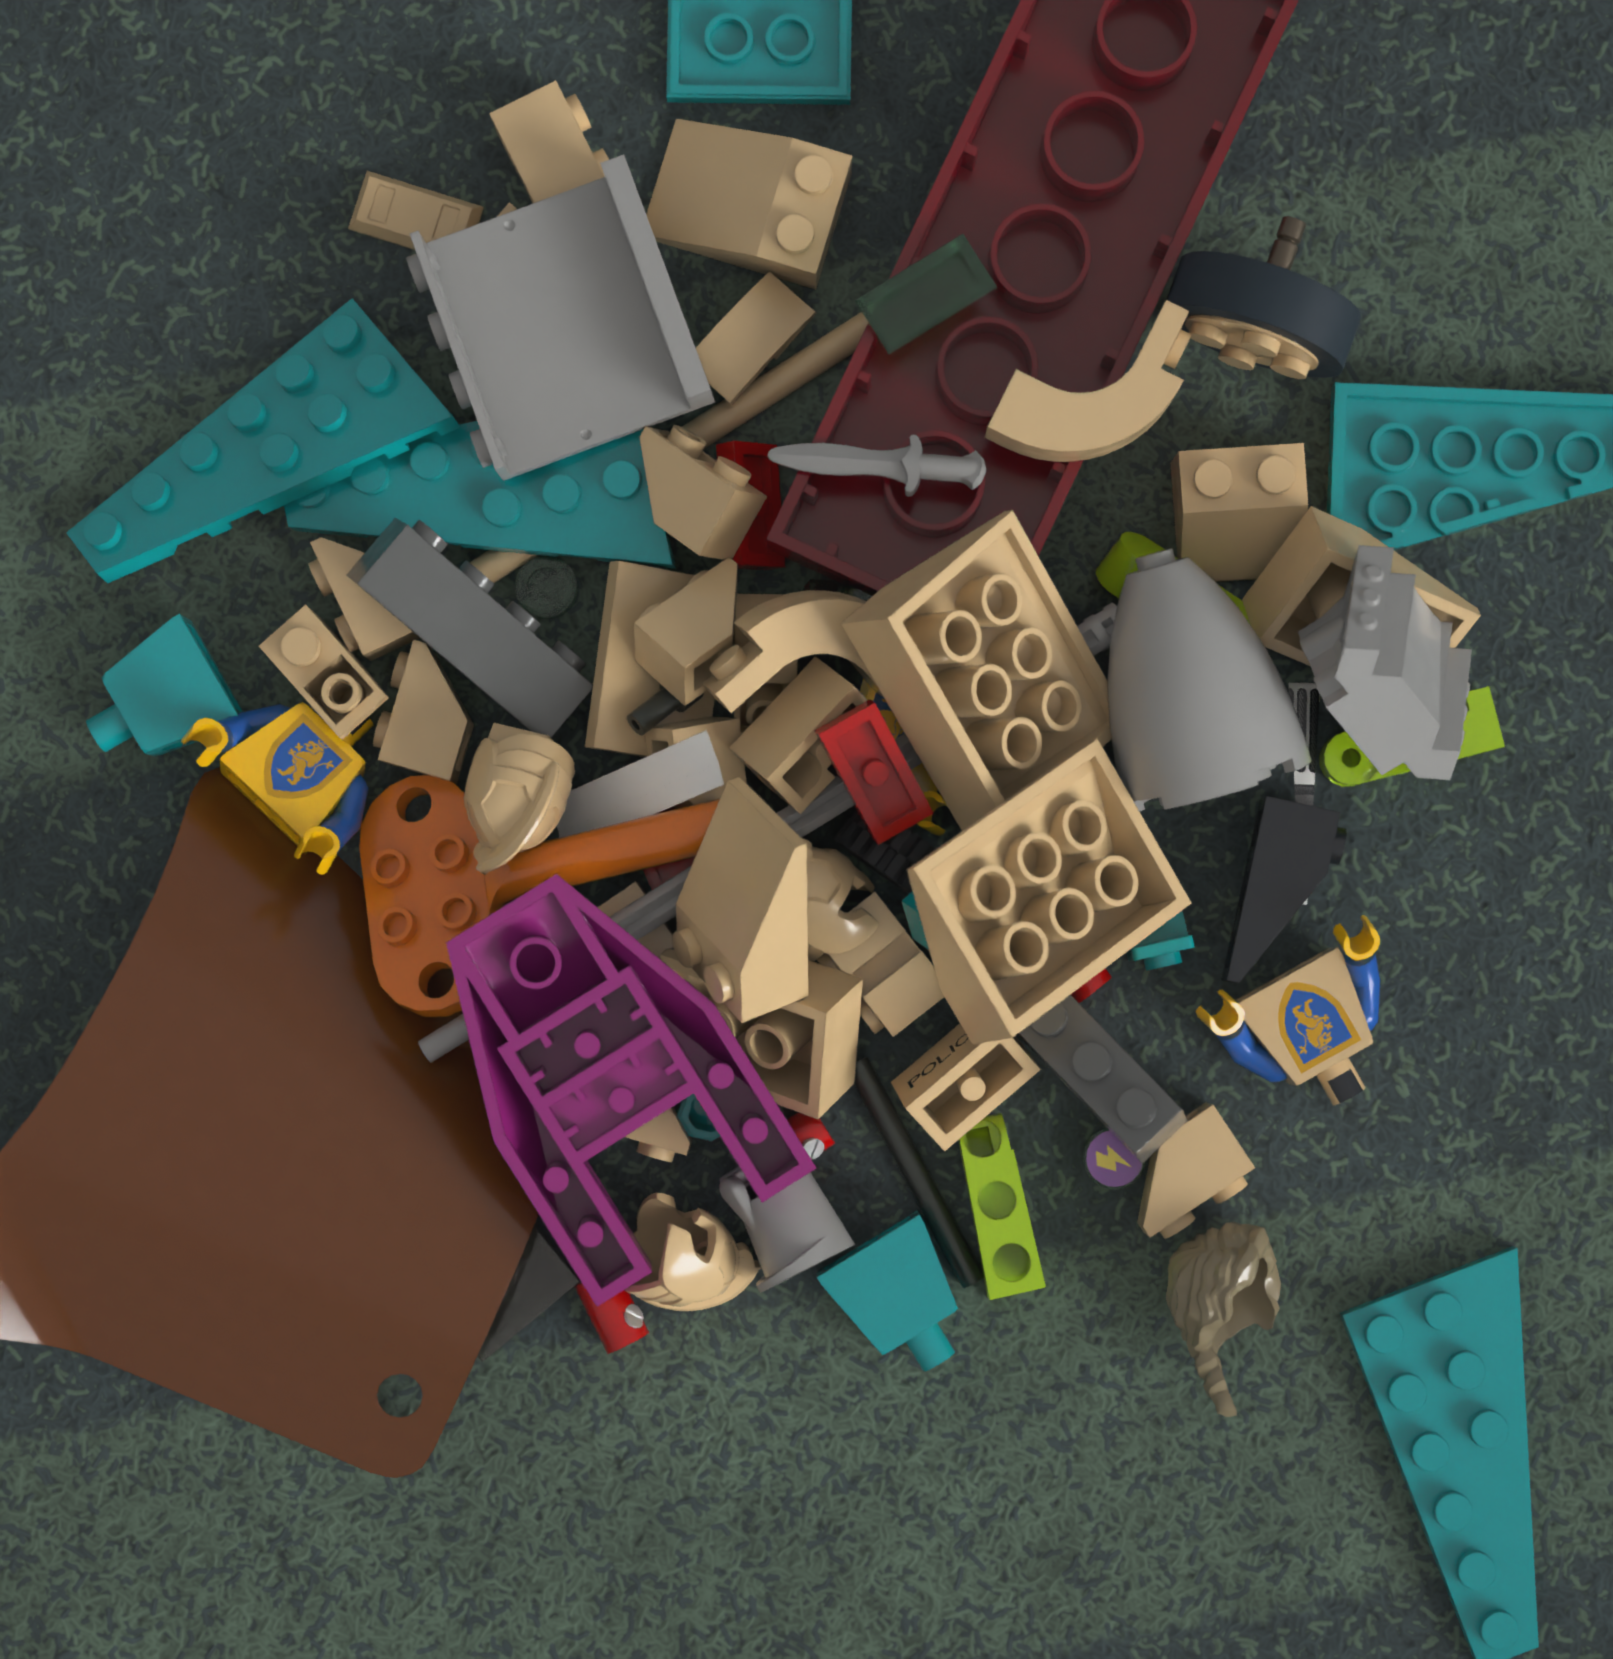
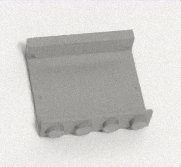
M624 154L600 163L605 175L601 179L426 243L419 231L410 233L416 254L406 257L410 272L419 293L430 289L438 311L427 315L430 327L440 351L451 348L459 369L449 373L451 385L461 409L472 406L480 429L470 432L475 451L482 467L494 465L496 472L503 481L644 429L645 426L650 427L715 403Z

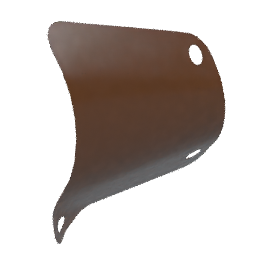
M220 767L204 773L191 792L175 844L156 892L103 998L68 1059L36 1108L0 1151V1339L52 1346L87 1355L370 1473L392 1478L410 1475L424 1466L441 1436L504 1298L539 1213L493 1141L470 1041L467 1040L432 1063L428 1061L418 1044L419 1040L460 1016L463 1012L460 1011L446 1017H424L406 1010L397 1004L380 986L373 965L363 879L337 854L328 872L324 875L316 872L322 861L318 854L308 851L306 854L302 853L300 858L296 859L294 853L298 846L221 774ZM441 969L431 976L427 986L430 998L442 997L451 990L454 983L452 969ZM391 1375H408L415 1379L421 1387L423 1395L421 1405L409 1416H391L383 1411L379 1405L377 1397L379 1386Z

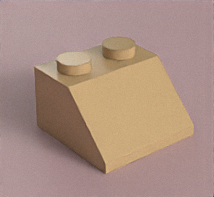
M1304 443L1178 451L1171 461L1177 558L1189 557L1215 582L1256 580L1308 511Z

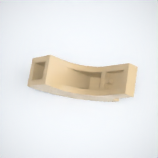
M1166 300L1134 365L1121 379L1101 390L1086 393L1066 392L1016 369L987 427L984 438L1021 455L1054 462H1073L1100 457L1133 442L1161 417L1184 381L1161 368L1164 364L1175 369L1192 334L1181 329L1189 311Z
M809 590L789 593L759 604L733 622L749 642L742 648L739 645H734L718 656L709 668L712 675L702 684L722 706L732 713L790 662L813 654H831L847 659L872 689L883 697L841 625L845 619L866 601L840 592Z

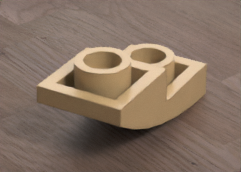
M769 271L696 347L709 385L733 405L773 358L778 359L816 315V312Z

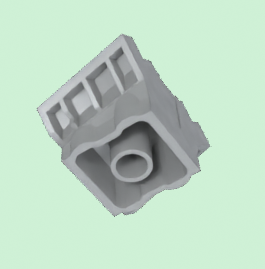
M1359 545L1344 596L1321 618L1298 631L1300 645L1314 674L1315 685L1323 698L1326 708L1381 775L1404 762L1416 778L1450 780L1465 735L1463 724L1467 715L1466 698L1470 690L1468 680L1472 649L1450 648L1453 622H1441L1414 588L1416 574L1390 573L1394 547Z

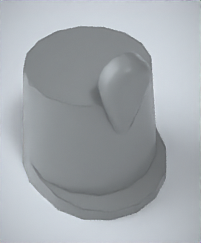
M811 1172L763 1203L759 1197L752 1201L750 1200L744 1183L737 1176H730L719 1185L722 1198L744 1222L764 1276L756 1283L760 1293L856 1245Z

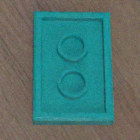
M668 0L667 102L850 105L852 0Z

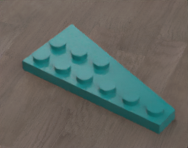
M351 298L72 527L66 534L94 571L106 583H110L174 555L177 546L206 532L211 537L219 535L233 528L231 524L233 520L256 510H259L264 515L350 477L355 466L382 454H385L388 459L409 451L408 443L434 431H437L442 436L461 428V426L354 299Z
M1335 382L1331 387L1327 513L1362 528L1386 546L1394 547V550L1613 488V394Z
M478 421L460 424L461 428L442 436L437 431H434L408 443L409 451L388 459L385 454H382L355 466L350 477L284 505L288 527L294 531L367 538L368 536L379 537L394 518L406 523L411 528L419 519L437 533L447 544L460 545L463 548L553 557L558 555L582 557L604 562L623 561L676 569L669 534L657 526L653 520L639 438L643 429L503 481L496 472L494 465L482 467L470 436V432L480 429Z
M1511 1246L1339 1313L1473 1659H1509L1539 1647L1518 1248Z

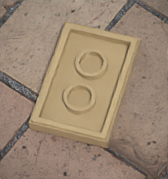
M612 561L609 563L585 748L647 757L645 734L641 736L631 728L627 715L659 692L660 683L635 661L634 622L639 619L640 615L649 606L664 602L686 587L695 575L623 561ZM707 690L704 692L703 697L686 711L681 713L675 710L657 725L712 716L715 698Z

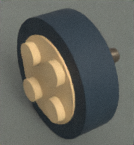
M1290 216L1282 217L1276 234L1278 239L1274 240L1267 262L1240 255L1212 251H1196L1183 255L1167 297L1168 301L1189 311L1181 329L1192 334L1190 339L1220 352L1218 356L1220 361L1244 370H1253L1254 366L1258 365L1295 379H1306V377L1328 378L1340 375L1361 320V313L1349 299L1337 291L1309 277L1291 271L1298 250L1297 244L1301 242L1306 223Z

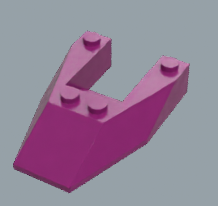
M555 874L446 942L493 1141L597 1307L652 1273V1263L588 1162V1159L694 1093L762 1203L816 1169L813 1161L715 1004L558 874Z

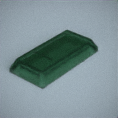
M961 234L859 297L855 302L888 355L995 290L997 286L965 235Z

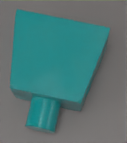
M178 614L168 620L102 676V681L115 704L87 719L86 724L93 738L104 752L111 750L134 736L145 754L156 757L198 742L194 740L187 742V744L181 742V739L197 720L210 718L219 721L229 716H238V713L243 712L192 621Z
M918 1211L913 1212L817 1271V1279L823 1288L882 1355L889 1353L906 1342L921 1369L925 1372L941 1364L955 1353L938 1322L958 1310V1307L924 1221Z

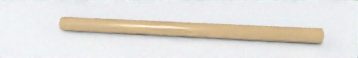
M878 301L755 379L733 405L724 399L682 427L702 438L706 442L705 449L855 352ZM488 550L469 563L495 583L538 555Z

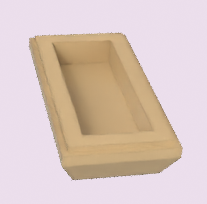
M367 171L348 229L415 250L410 233L419 231L426 243L479 224L484 207Z

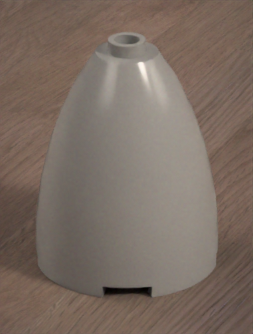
M1172 548L1136 558L1138 570L1126 575L1115 612L1109 652L1108 707L1116 770L1139 812L1145 810V802L1154 798L1159 799V803L1163 806L1164 810L1257 786L1258 781L1272 776L1271 770L1280 763H1283L1285 773L1297 771L1311 762L1308 746L1296 710L1281 675L1261 639L1240 609L1221 587L1189 557L1175 560Z

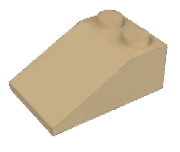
M676 119L646 215L656 242L762 274H767L770 271L779 279L816 290L852 175V155L791 137Z
M1311 506L1242 599L1250 624L1263 645L1268 649L1310 666L1300 645L1298 631L1321 618L1344 596L1359 545L1388 546L1362 528ZM1393 550L1390 573L1416 574L1414 588L1441 622H1453L1450 648H1456L1481 616L1478 608Z
M736 777L727 781L676 902L677 931L672 935V943L680 963L686 968L691 967L706 983L711 997L717 1003L723 1002L739 1021L744 1023L808 997L806 842L740 777Z
M666 949L660 954V959L715 1004L776 1104L819 1119L854 1084L862 978L808 960V997L741 1023L723 1002L717 1003L711 997L706 983L691 967L686 968L680 963L674 949Z

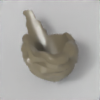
M1236 1222L1225 1223L1220 1229L1208 1228L1205 1234L1197 1233L1191 1241L1180 1244L1179 1248L1169 1259L1168 1287L1166 1292L1167 1305L1175 1325L1180 1329L1182 1339L1187 1343L1191 1357L1195 1359L1194 1365L1199 1377L1204 1380L1203 1387L1205 1392L1213 1400L1217 1413L1225 1417L1236 1416L1237 1410L1223 1376L1220 1359L1217 1356L1219 1348L1227 1339L1254 1323L1263 1329H1272L1280 1309L1277 1301L1280 1297L1281 1281L1276 1265L1277 1261L1265 1228Z

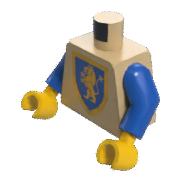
M1360 916L1363 928L1357 936L1349 938L1341 923L1334 926L1333 934L1344 950V955H1342L1338 947L1327 948L1236 1000L1223 989H1220L1217 993L1223 998V1006L1213 1016L1201 1006L1196 1009L1197 1017L1216 1034L1234 1063L1269 1082L1286 1080L1288 1084L1297 1086L1317 1076L1333 1106L1354 1097L1366 1088L1349 1057L1373 1043L1370 1031L1374 1029L1379 1020L1380 975L1375 952L1380 945V936L1367 916Z

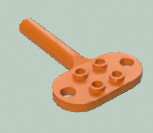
M430 775L410 776L388 786L371 803L363 819L359 845L373 965L380 986L401 1007L424 1017H446L462 1011L455 978L451 990L446 995L439 998H430L427 992L428 982L435 972L441 969H452L446 942L555 874H558L571 886H576L696 857L720 799L543 841L535 847L517 853L507 863L484 875L475 869L478 861L475 859L473 851L479 840L468 819L463 800L464 792L454 782ZM420 795L430 796L432 801L429 813L417 822H408L405 817L408 804Z

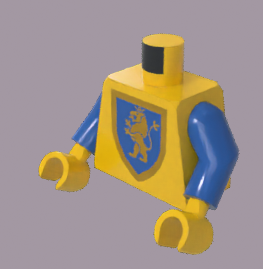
M304 702L292 708L277 704L240 712L238 716H229L219 721L210 718L199 719L181 739L183 744L194 740L206 747V750L196 760L197 764L201 767L209 766L220 752H226L219 759L221 774L298 846L294 853L296 859H299L302 853L306 854L308 851L314 852L322 858L316 870L319 874L324 875L328 872L336 854L361 827L369 788L363 778L366 762L352 746L373 726L369 716L341 740L328 724Z

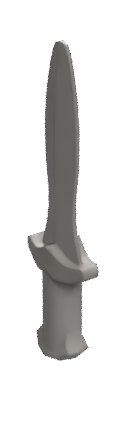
M914 434L909 437L910 446L894 450L880 451L839 444L803 443L776 447L768 452V458L772 462L799 471L822 475H876L891 478L906 484L905 495L908 497L913 496L917 491L920 479L961 482L973 490L982 483L986 474L984 459L976 450L963 457L923 454L921 441Z

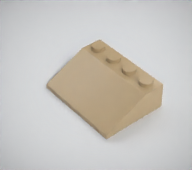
M1013 510L1002 512L887 584L841 623L962 831L1088 742L1098 739L1102 747H1104L1111 740L1108 681Z
M1098 739L1088 742L907 869L940 990L972 1045L1013 1038L1191 904L1189 897Z

